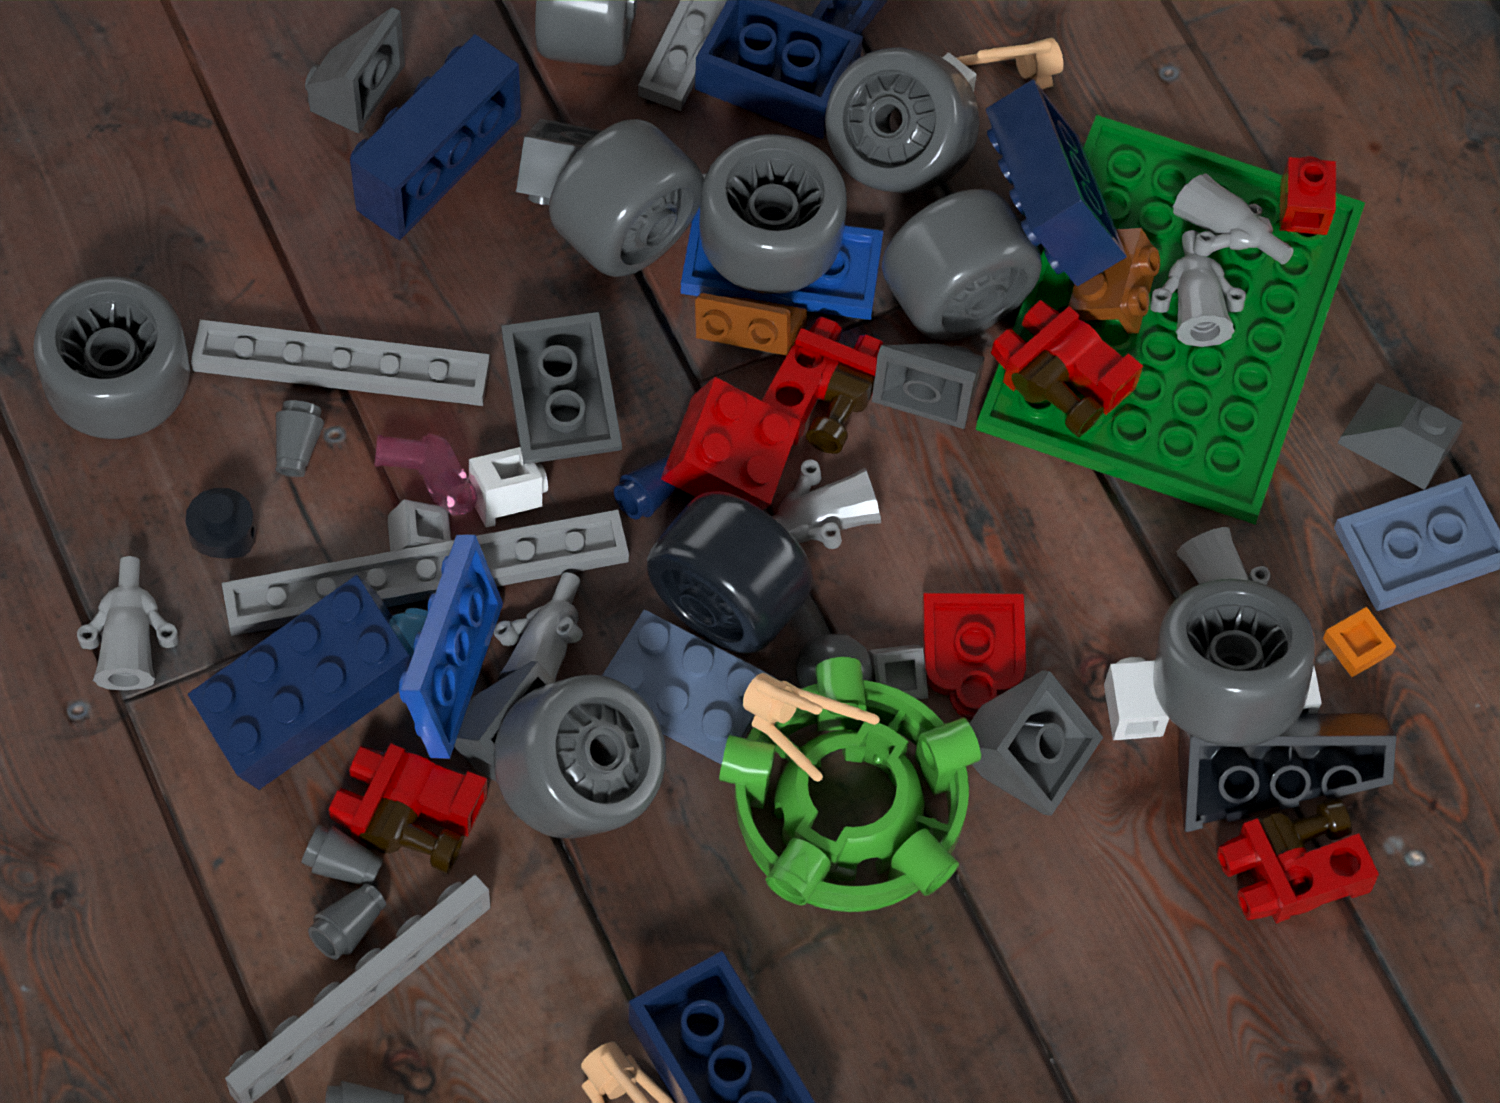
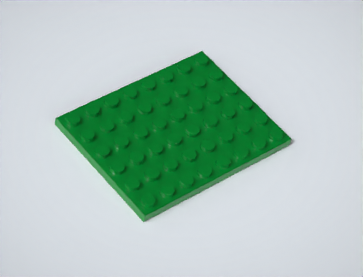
M1096 115L1083 149L1116 229L1142 228L1153 247L1158 250L1160 256V269L1153 278L1149 293V310L1143 316L1139 333L1128 334L1118 319L1084 321L1098 333L1105 343L1123 358L1129 353L1143 365L1136 389L1107 415L1102 413L1101 417L1089 431L1081 437H1077L1065 426L1067 415L1047 400L1041 403H1030L1024 400L1025 397L1017 389L1012 391L1005 385L1003 379L1006 369L999 364L978 417L975 430L1255 525L1366 202L1336 193V210L1327 235L1279 231L1280 182L1283 175ZM1207 173L1215 182L1240 197L1247 205H1259L1262 208L1261 217L1268 218L1272 225V234L1291 246L1294 252L1290 260L1285 264L1279 263L1258 248L1234 250L1226 247L1214 251L1208 256L1221 265L1225 273V279L1233 288L1242 289L1246 294V298L1241 312L1228 311L1235 330L1231 339L1219 345L1200 347L1185 345L1177 339L1178 289L1171 296L1170 308L1167 312H1153L1150 309L1153 291L1162 288L1169 279L1171 266L1178 259L1184 257L1182 235L1191 230L1198 231L1199 233L1206 231L1173 214V205L1178 194L1186 184L1195 177ZM1044 250L1041 255L1042 270L1039 280L1033 291L1024 300L1013 327V331L1026 343L1034 337L1033 334L1022 326L1027 312L1040 300L1059 313L1063 312L1069 305L1074 287V282L1065 271L1058 275L1053 270L1044 254ZM1069 382L1066 383V385L1078 396L1080 400L1085 398V396L1082 395Z

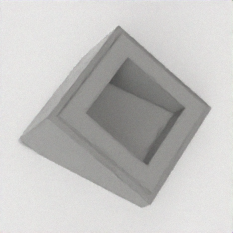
M404 499L388 515L390 552L451 541L448 507Z
M916 644L869 650L873 669V682L894 687L916 699L928 698L923 647Z

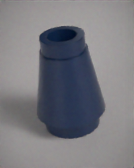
M669 455L621 476L619 485L614 488V497L621 510L630 518L637 520L642 516L651 517L677 488L661 480Z

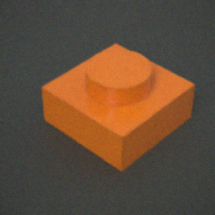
M1367 607L1327 629L1322 638L1351 677L1392 655L1396 648L1395 643Z

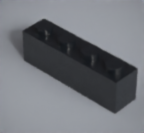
M1384 713L1301 714L1296 722L1280 736L1261 744L1245 747L1211 744L1197 739L1180 729L1178 767L1183 829L1186 833L1203 829V824L1226 818L1228 822L1249 818L1248 813L1273 807H1279V810L1299 806V801L1320 796H1326L1327 799L1335 796L1339 797L1393 784L1397 735Z

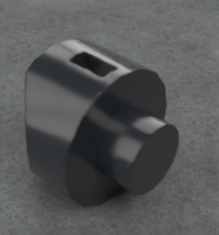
M212 488L203 491L195 497L186 510L185 524L193 549L201 554L223 559L240 558L247 555L256 542L257 529L254 514L249 501L240 492L230 488Z

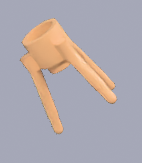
M1052 37L1025 45L980 50L977 54L956 57L965 66L1016 59L1020 75L1023 78L1030 77L1034 79L1041 89L1052 87V75L1059 74L1063 70L1062 52L1057 41Z
M766 673L758 674L751 681L743 698L745 710L755 715L752 726L766 733L802 770L817 782L822 780V773L774 726L776 722L781 724L788 722L797 708L816 715L820 714L823 708L873 725L878 724L880 721L879 716L800 689L786 681L781 682Z
M608 1042L596 1048L581 1064V1068L589 1078L582 1085V1088L592 1103H605L603 1099L604 1094H607L609 1099H615L625 1093L629 1095L634 1103H650L635 1085L636 1081L659 1103H676L640 1068L632 1055L625 1056L616 1042Z

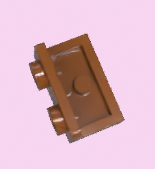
M1142 228L1116 229L1127 257L1079 286L1074 284L1068 306L1080 315L1079 320L1118 319L1128 334L1139 333L1143 316L1149 310V293L1153 278L1160 269V256L1158 250L1153 247Z
M700 293L695 299L696 338L787 356L795 344L799 331L807 326V309L750 298Z

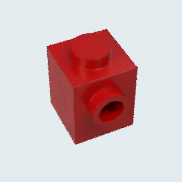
M1313 156L1288 157L1280 182L1279 231L1327 235L1336 210V161L1320 160Z

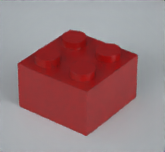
M714 377L692 396L661 480L695 497L709 491L731 493L750 501L764 510L771 505L801 421Z

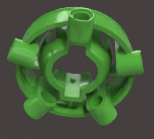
M836 657L824 660L817 664L815 668L817 684L807 686L803 690L876 714L880 718L879 723L873 725L823 708L822 712L818 715L797 708L788 722L784 724L776 722L774 726L787 738L794 732L815 723L817 724V731H831L815 737L801 748H797L816 768L821 767V758L838 749H842L845 761L859 763L864 761L880 768L889 775L888 778L896 786V796L893 805L882 818L874 823L860 827L845 826L836 842L821 836L811 829L818 810L814 807L809 796V775L766 733L753 727L747 738L733 735L728 736L719 781L735 784V810L746 846L759 868L766 874L767 885L777 895L793 904L806 905L808 903L833 911L862 912L893 905L908 898L917 891H920L924 896H928L940 888L953 875L959 865V862L951 854L962 832L968 806L969 784L966 766L981 760V751L976 735L969 722L963 717L944 724L931 709L911 695L882 683L863 680L861 662L855 658ZM904 737L917 746L915 758L933 795L945 792L948 805V825L938 822L934 818L924 817L925 799L917 772L913 764L906 757L909 741ZM775 751L781 758H785L788 761L777 781L774 799V814L778 819H785L781 838L786 848L780 857L770 849L759 834L754 824L750 807L764 808L773 770ZM869 858H877L875 866L878 875L890 869L889 881L880 884L844 886L828 883L829 879L854 881L858 864Z

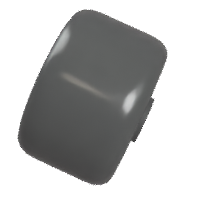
M536 0L535 39L538 52L543 57L554 61L597 66L618 65L627 54L638 0Z
M900 47L884 48L870 52L849 65L833 86L827 102L825 116L829 146L841 167L855 180L870 188L899 193L927 191L953 178L964 167L974 150L980 123L978 103L972 87L954 65L932 53ZM897 107L902 113L903 120L900 128L893 133L890 127V116Z
M641 119L624 120L598 133L569 161L552 190L549 201V216L558 233L594 268L612 277L628 276L651 265L665 254L683 235L700 208L704 178L697 164L652 123Z
M765 134L749 137L733 144L712 163L704 178L701 190L699 234L702 248L709 262L725 279L736 286L752 292L783 294L797 291L812 284L822 277L833 265L842 245L847 211V194L843 178L835 164L824 152L799 138L779 134Z
M969 189L939 199L907 221L888 244L882 261V269L888 287L914 327L928 339L951 342L971 337L992 327L1022 304L1039 280L1042 270V259L1038 247L1029 241L1022 229L1020 220L1004 198L990 190Z
M114 276L89 279L68 288L49 304L38 322L33 348L41 384L54 412L73 429L102 439H124L138 436L162 424L172 415L184 398L190 378V360L182 324L170 302L152 287L125 277Z
M1241 579L1214 580L1197 585L1177 598L1169 607L1162 620L1153 671L1157 700L1165 714L1176 726L1202 741L1229 747L1252 746L1270 741L1280 736L1296 722L1306 704L1316 655V641L1311 624L1305 613L1293 600L1267 585Z
M601 675L570 677L542 686L526 694L511 707L504 717L494 746L495 776L501 794L508 806L524 823L534 830L557 838L586 837L618 829L632 822L645 812L656 797L666 766L664 736L653 710L632 688L616 679Z

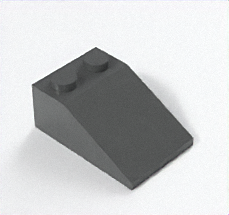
M599 312L502 325L504 361L523 464L622 450Z

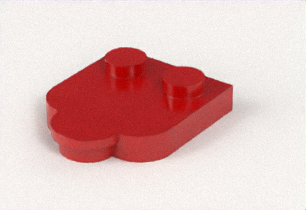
M923 593L922 629L927 684L937 693L949 695L954 710L962 717L972 720L983 704L1023 681L1026 672L1024 594Z

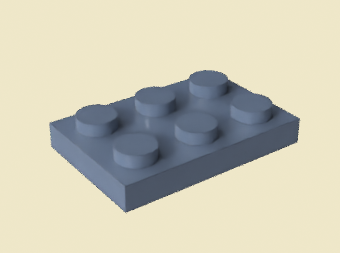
M1471 475L1339 518L1334 526V530L1376 612L1500 569V529Z
M644 609L602 676L616 679L636 691L653 710L664 735L722 764L728 736L733 735L745 738L755 717L754 714L743 707L745 691L758 674L766 672Z

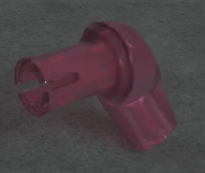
M428 433V436H423L422 441L383 437V435L377 436L376 467L388 466L419 470V475H424L423 481L433 501L451 515H462L473 510L477 502L476 489L445 438Z

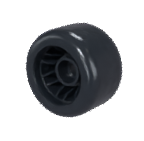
M722 491L705 492L691 500L650 549L647 558V571L651 584L667 607L688 627L708 641L737 653H755L767 647L806 601L813 585L811 564L795 538L776 519L760 507L742 497Z

